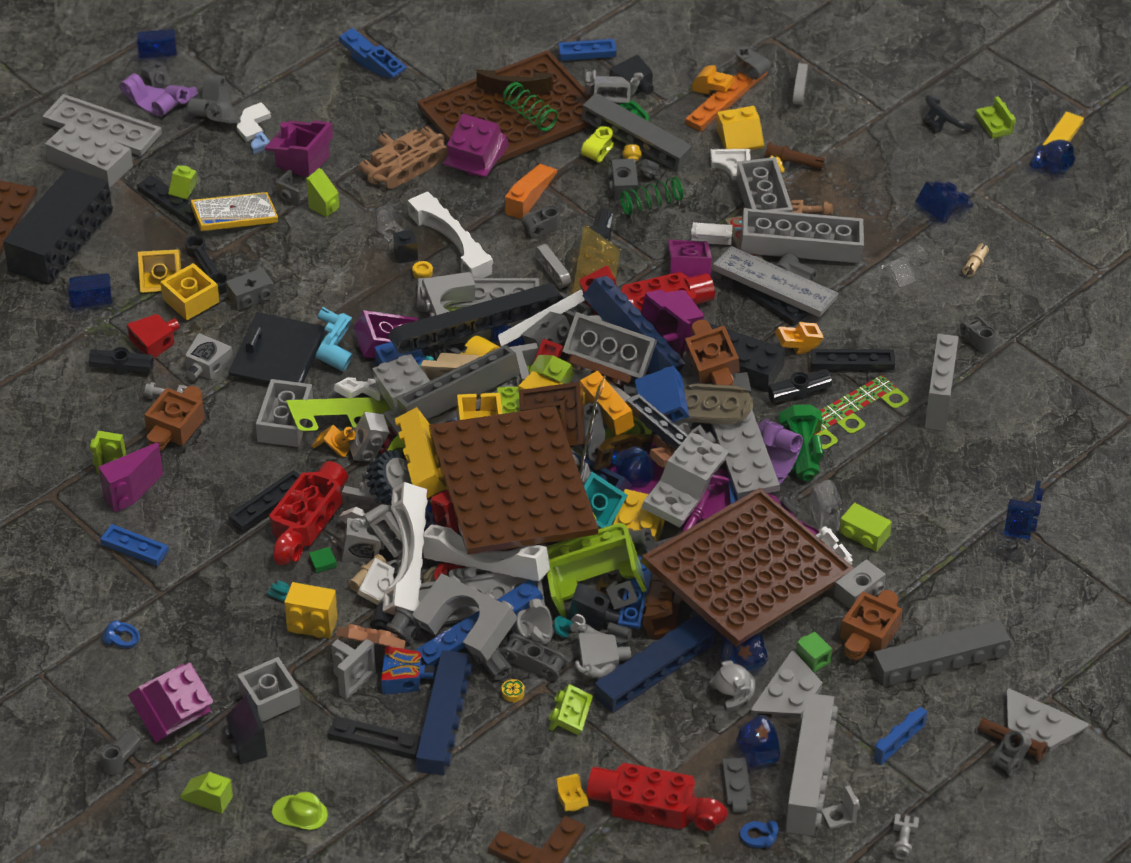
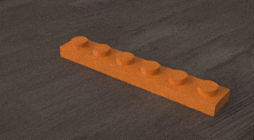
M768 71L757 80H753L744 73L738 72L733 77L734 82L726 93L715 92L685 118V124L701 132L717 118V112L728 109L768 74Z

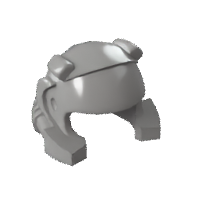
M532 599L529 601L530 608L522 610L516 615L518 619L513 624L512 631L526 639L544 645L549 643L552 635H554L552 618L548 607L542 605L540 599Z
M733 661L721 662L722 667L711 679L709 685L721 693L733 696L732 699L725 702L726 711L739 710L741 705L751 700L755 691V679L741 665L734 664Z

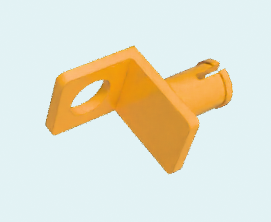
M332 425L318 435L311 447L315 448L325 442L341 458H344L350 450L348 442L356 437V433L354 430L348 433L352 429L351 427H346L343 431H340Z

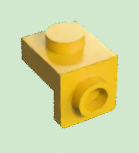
M578 774L556 779L558 798L565 811H577L582 807L588 806L587 796L581 788L580 776Z

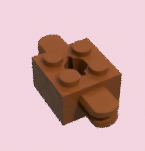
M707 320L694 322L691 328L692 336L685 338L686 352L700 384L712 381L714 385L734 386L732 374L740 372L739 357L725 326L712 329Z
M188 386L182 393L169 388L162 392L144 414L146 432L149 433L147 435L148 446L158 443L161 451L169 441L181 446L187 442L205 419L202 393L198 387Z
M883 590L875 597L862 591L843 618L841 624L840 638L846 640L844 647L846 657L852 660H860L867 650L874 653L887 647L901 626L903 609L897 605L898 596L896 593L890 590Z

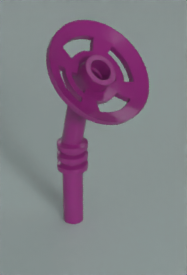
M718 475L711 477L703 499L689 515L688 521L681 533L700 522L713 486L726 484L729 482V478Z

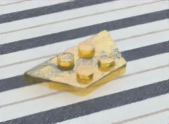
M585 225L582 231L572 294L581 290L579 284L581 278L606 265L609 266L615 280L621 250Z

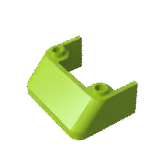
M613 524L599 529L598 535L572 538L547 547L550 566L547 577L551 597L563 618H566L563 601L573 597L578 582L619 569L623 578H636L642 592L647 591L642 567L630 532L625 524Z

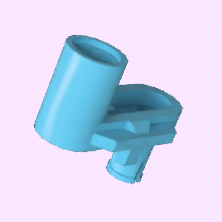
M322 307L317 319L328 323L325 331L329 333L322 340L315 358L344 372L353 354L342 349L338 344L350 327L352 317L344 313L337 315Z

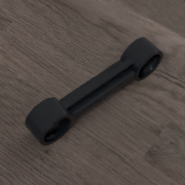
M200 235L188 237L185 241L186 253L191 257H196L206 275L215 283L223 282V284H218L219 295L226 293V281L229 280V277L226 273L217 270L206 252L205 239Z

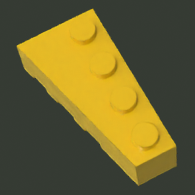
M417 407L395 418L396 425L402 430L398 433L400 440L403 441L406 447L403 449V452L409 463L407 467L412 485L427 489L426 498L446 489L429 433V422Z

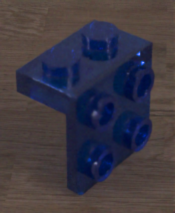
M174 29L142 31L138 33L139 59L177 55Z
M939 181L926 182L915 201L941 223H947L955 206L972 208L974 205L970 200V196L959 192L956 185L951 182L941 183Z
M109 274L78 276L69 279L70 285H68L71 308L112 304Z
M1036 481L1032 503L1014 499L1009 500L1004 535L1030 540L1031 531L1036 532L1038 519H1035V517L1040 515L1041 503H1038V501L1042 502L1044 489L1040 488L1041 481Z

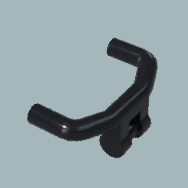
M932 95L925 97L930 110L924 116L923 122L927 126L930 125L933 131L936 133L940 132L946 121L958 128L967 131L973 130L972 124L961 121L939 106L941 102L939 97Z

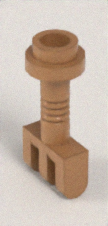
M803 200L790 201L794 213H824V215L828 216L833 215V204H829V202H824V206H804Z

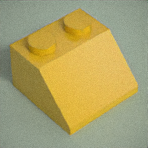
M754 106L717 112L716 130L725 149L755 150L764 148L760 118Z
M179 249L138 252L140 292L161 291L160 281L181 270Z

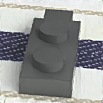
M746 757L722 759L727 806L732 805L733 813L747 812V805L751 804Z

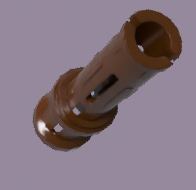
M768 142L765 152V158H770L771 155L777 156L782 163L789 161L820 170L823 169L825 158L793 151L788 146L773 145L772 142Z
M982 718L978 726V731L1000 741H1003L1005 735L1012 731L986 718ZM1019 735L1014 739L1016 747L1021 745V737ZM1031 738V746L1027 754L1034 756L1040 762L1046 754L1048 743L1045 741L1041 743Z

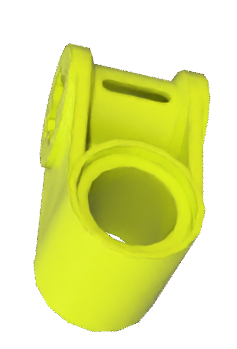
M606 126L599 127L584 142L581 148V155L601 162L613 148V142L611 141L613 136L612 129Z

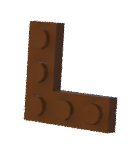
M569 354L567 362L572 363L571 365L574 369L583 371L586 368L592 370L591 374L598 371L602 376L606 373L605 377L614 384L622 385L623 382L629 383L632 376L573 354Z
M581 382L519 390L520 411L552 406L561 408V423L570 448L585 446L583 384Z
M564 816L542 849L500 830L488 846V853L509 863H564L585 832V825Z

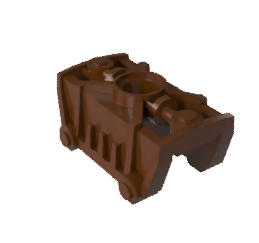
M656 575L651 577L650 590L645 598L646 611L643 614V625L648 637L653 639L663 638L666 633L678 628L682 605L686 604L681 597Z

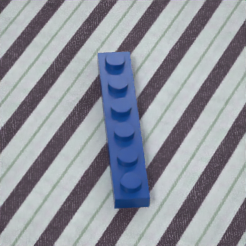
M528 580L497 599V601H506L514 608V613L517 615L520 611L530 607V600H542L543 596L532 580ZM480 610L417 648L416 650L421 653L424 663L435 666L439 663L442 650L458 652L466 647L463 641L476 624Z

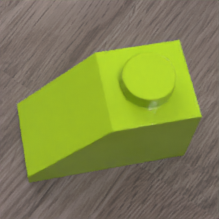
M177 165L172 173L168 194L188 199L198 182L197 171L192 170L188 166Z
M318 168L306 178L308 205L310 209L328 217L339 208V193L324 171Z
M538 355L528 371L529 374L534 371L563 384L570 383L575 375L570 363L553 355Z
M211 772L190 779L180 795V799L222 814L233 797L231 779Z

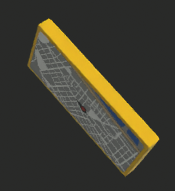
M267 192L191 200L190 206L201 231L278 222L277 213Z

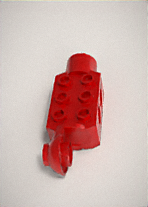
M681 272L623 285L621 291L640 312L645 293L661 289L665 293L685 290L696 305L715 299L714 284L708 273L688 277ZM593 309L594 316H595V315H599V314Z
M327 461L323 463L317 472L301 473L270 513L272 533L278 539L274 545L273 552L274 561L277 565L283 566L292 561L297 562L302 555L303 546H310L343 503L341 489L348 482V474L339 464Z
M623 763L616 770L593 766L589 776L587 799L609 803L612 816L680 830L693 821L699 829L711 831L723 823L728 816L725 806L717 800L695 798V781L691 775Z

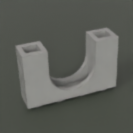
M471 272L424 278L423 287H420V296L422 300H425L426 312H430V317L449 312V310L444 308L447 305L475 300V282ZM491 329L443 343L446 345L465 343L474 336L491 339Z
M937 335L925 428L946 431L959 336Z
M441 573L413 612L414 619L420 628L436 635L447 618L457 609L466 606L479 608V618L463 643L470 653L488 661L518 619L513 611V606L506 601H497L488 592L484 594L479 592L471 584H463L453 575L448 577Z

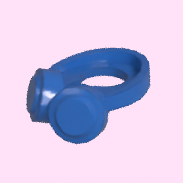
M115 620L107 625L102 639L104 644L110 645V643H113L120 648H132L139 642L140 635L138 630L132 625ZM114 631L119 633L127 632L132 636V640L124 642L120 639L119 635L114 634Z
M774 820L768 821L767 824L758 821L747 823L741 828V840L747 846L753 848L765 847L768 849L777 840L778 826ZM750 829H758L761 833L767 834L768 837L760 836L753 839L748 836V831Z

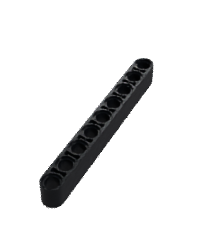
M548 283L397 326L390 331L388 337L397 351L404 354L530 318L563 300L564 297L554 284Z

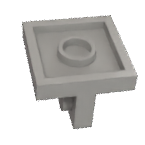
M339 639L332 644L334 674L338 677L339 696L347 700L376 672L374 643L366 639L356 649L351 648Z

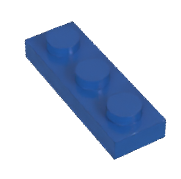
M614 39L558 43L560 60L616 57Z
M113 524L100 538L101 545L156 566L160 564L169 552L168 545Z
M920 706L914 712L908 713L899 726L895 725L888 736L884 739H879L874 747V761L882 765L917 734L926 724L927 711Z

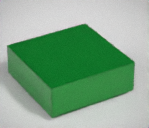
M330 547L309 552V558L316 573L337 567V562Z

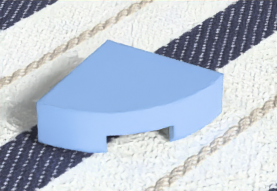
M262 132L256 134L251 143L253 154L263 151L270 142Z

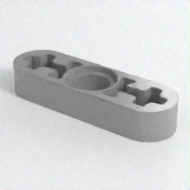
M798 63L793 95L794 105H803L808 64Z
M546 244L535 247V255L538 262L560 289L570 286L571 278L568 271Z

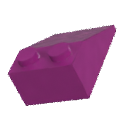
M668 240L669 274L681 272L688 277L708 273L711 277L712 257L708 241Z
M363 310L353 327L363 357L375 358V346L391 342L388 336L393 328L418 321V319Z
M158 443L98 467L103 497L114 512L133 505L163 475Z

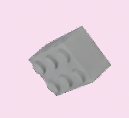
M411 354L403 355L396 360L382 363L372 368L377 389L396 417L401 416L396 398L430 381Z
M271 379L256 421L257 442L299 447L304 431L297 428L286 400L307 401V399H313L312 384ZM301 419L299 421L300 425L305 427L308 419Z

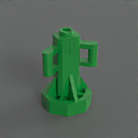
M792 405L779 412L777 424L784 426L786 430L800 434L803 438L800 453L789 474H796V477L804 481H811L819 474V462L823 456L820 435H814L821 430L823 423L822 414L819 409L812 405Z

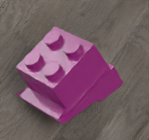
M462 113L447 144L448 156L444 160L443 165L465 171L468 175L475 174L486 178L497 160L501 158L509 145L507 137L501 133L498 124Z
M314 120L311 123L300 121L280 123L281 130L264 148L265 151L274 152L276 167L286 171L290 170L294 174L308 178L330 157V140L333 138L332 123Z
M661 289L645 293L641 314L654 326V329L660 336L666 339L669 346L682 359L684 350H686L685 338L692 336L691 328L694 322L704 320L703 312L699 310L685 290L665 293Z
M191 663L182 664L139 686L128 694L155 742L162 740L211 711L209 706L214 702Z

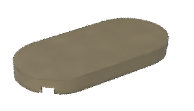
M690 384L684 389L689 417L682 419V421L725 425L735 424L750 414L753 408V400L747 390L740 386Z

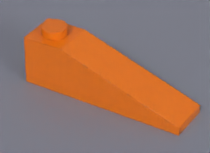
M539 164L516 182L505 196V214L522 219L531 210L554 178L557 169Z

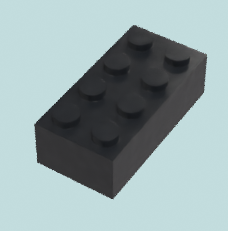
M709 323L712 329L720 327ZM726 329L739 357L740 372L738 373L747 372L750 387L767 392V385L774 383L784 366L785 348Z

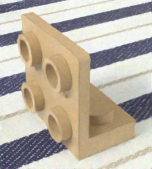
M441 353L437 361L423 360L421 369L428 379L432 381L479 357L478 355Z

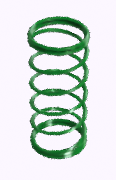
M514 82L510 84L503 93V102L509 105L510 108L515 109L517 113L522 114L524 118L529 119L532 124H536L537 128L541 131L551 129L557 122V111L551 109L549 105L544 106L542 100L537 101L536 95L530 96L529 90L523 91V85ZM517 85V86L514 87L513 90L510 92V95H509V98H508V102H506L505 97H506V94H507L508 90H509L512 86ZM517 87H520L517 97L510 102L512 92ZM527 91L529 93L528 98L524 104L517 107L518 99ZM535 97L536 101L531 109L523 112L529 98ZM538 102H542L543 105L538 114L530 117L534 106ZM522 107V112H519L517 109ZM545 107H549V109L541 115L537 123L538 115L540 114L542 109H544ZM551 111H554L555 118L552 124L541 128V123L547 119ZM529 112V118L526 117L524 114ZM536 117V123L532 122L531 119Z
M675 176L672 179L668 178L666 183L658 181L656 187L649 183L646 189L639 186L636 192L633 189L621 191L620 201L624 212L627 215H632L633 212L632 201L628 194L629 191H633L636 195L637 207L642 212V204L638 197L639 188L646 192L647 205L652 209V202L647 192L649 185L654 187L657 203L659 206H662V200L657 190L658 183H662L665 186L666 198L671 204L672 198L667 188L668 180H671V188L675 199L682 201L684 192L680 180ZM675 185H676L677 190H678V192H679L680 198H679L678 195H677V192H676V189H675ZM624 194H625V196H626L627 208H626L625 201H624Z

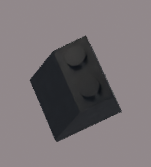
M248 694L226 715L227 725L223 726L226 739H231L232 741L230 743L233 757H238L241 765L267 757L264 727L252 696Z

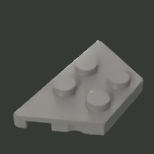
M791 651L751 708L750 715L758 717V713L772 714V718L788 717L790 719H801L803 717L806 694H818L822 689L823 682L796 652Z
M1008 688L1006 694L1007 729L1025 732L1030 735V738L1041 743L1047 742V752H1051L1057 749L1059 745L1071 741L1074 735L1080 732L1084 734L1088 731L1089 723Z

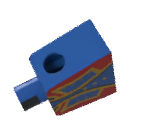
M385 646L382 694L417 692L420 690L421 679H434V665H422L421 653L418 651Z

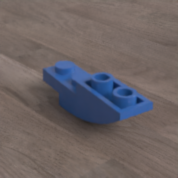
M353 27L339 36V42L352 52L351 58L378 75L395 78L407 68L381 45L375 47Z
M641 562L647 591L642 592L636 578L628 579V581H631L638 600L635 603L621 607L618 621L620 626L640 629L643 622V614L646 611L645 598L650 590L653 573ZM625 589L623 600H628L630 593Z

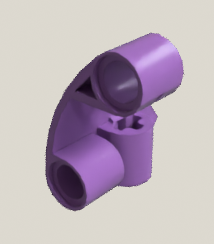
M135 73L120 83L121 91L134 104L146 112L160 117L164 116L179 103L184 104L198 94L196 87L186 88L169 85L166 89L145 85L141 77Z
M764 419L758 424L778 482L781 484L797 460L803 438L800 434L784 429V426Z

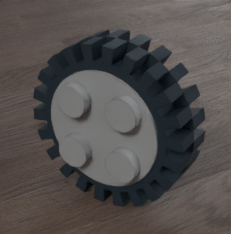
M388 450L369 464L366 470L368 472L366 479L370 480L367 482V487L373 488L369 492L371 496L376 494L377 498L374 499L376 503L381 501L385 505H391L393 489L404 482L412 484L407 467L409 463L405 458L404 452L399 453L398 450Z

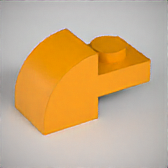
M709 65L704 67L694 79L692 91L707 95L713 90L726 93L733 84L734 78L732 75L716 72V66Z
M799 322L796 328L778 327L775 332L781 346L793 348L796 354L810 352L824 338L816 323Z

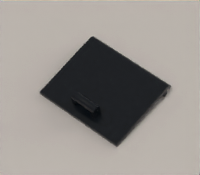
M256 312L228 371V375L264 383H270L271 379L304 383L327 331H325V327L322 325Z

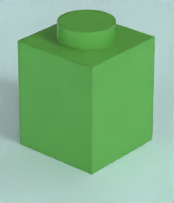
M816 632L803 636L797 642V655L813 672L831 663L832 648Z

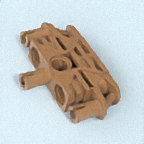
M428 126L422 128L420 133L415 129L395 141L386 133H383V136L380 135L377 139V143L382 148L371 153V163L368 160H364V162L362 161L359 164L358 168L368 176V182L372 184L384 182L387 188L393 189L445 160L448 155V149L444 146L445 139L443 134L434 133Z

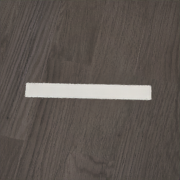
M582 290L499 334L501 346L520 337L522 333L550 311L562 314L585 301L582 296Z

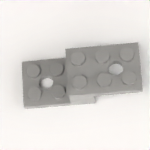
M691 432L667 461L659 483L643 501L641 508L681 527L703 499L711 477L725 461L729 451L721 445L714 444L704 439L703 436Z

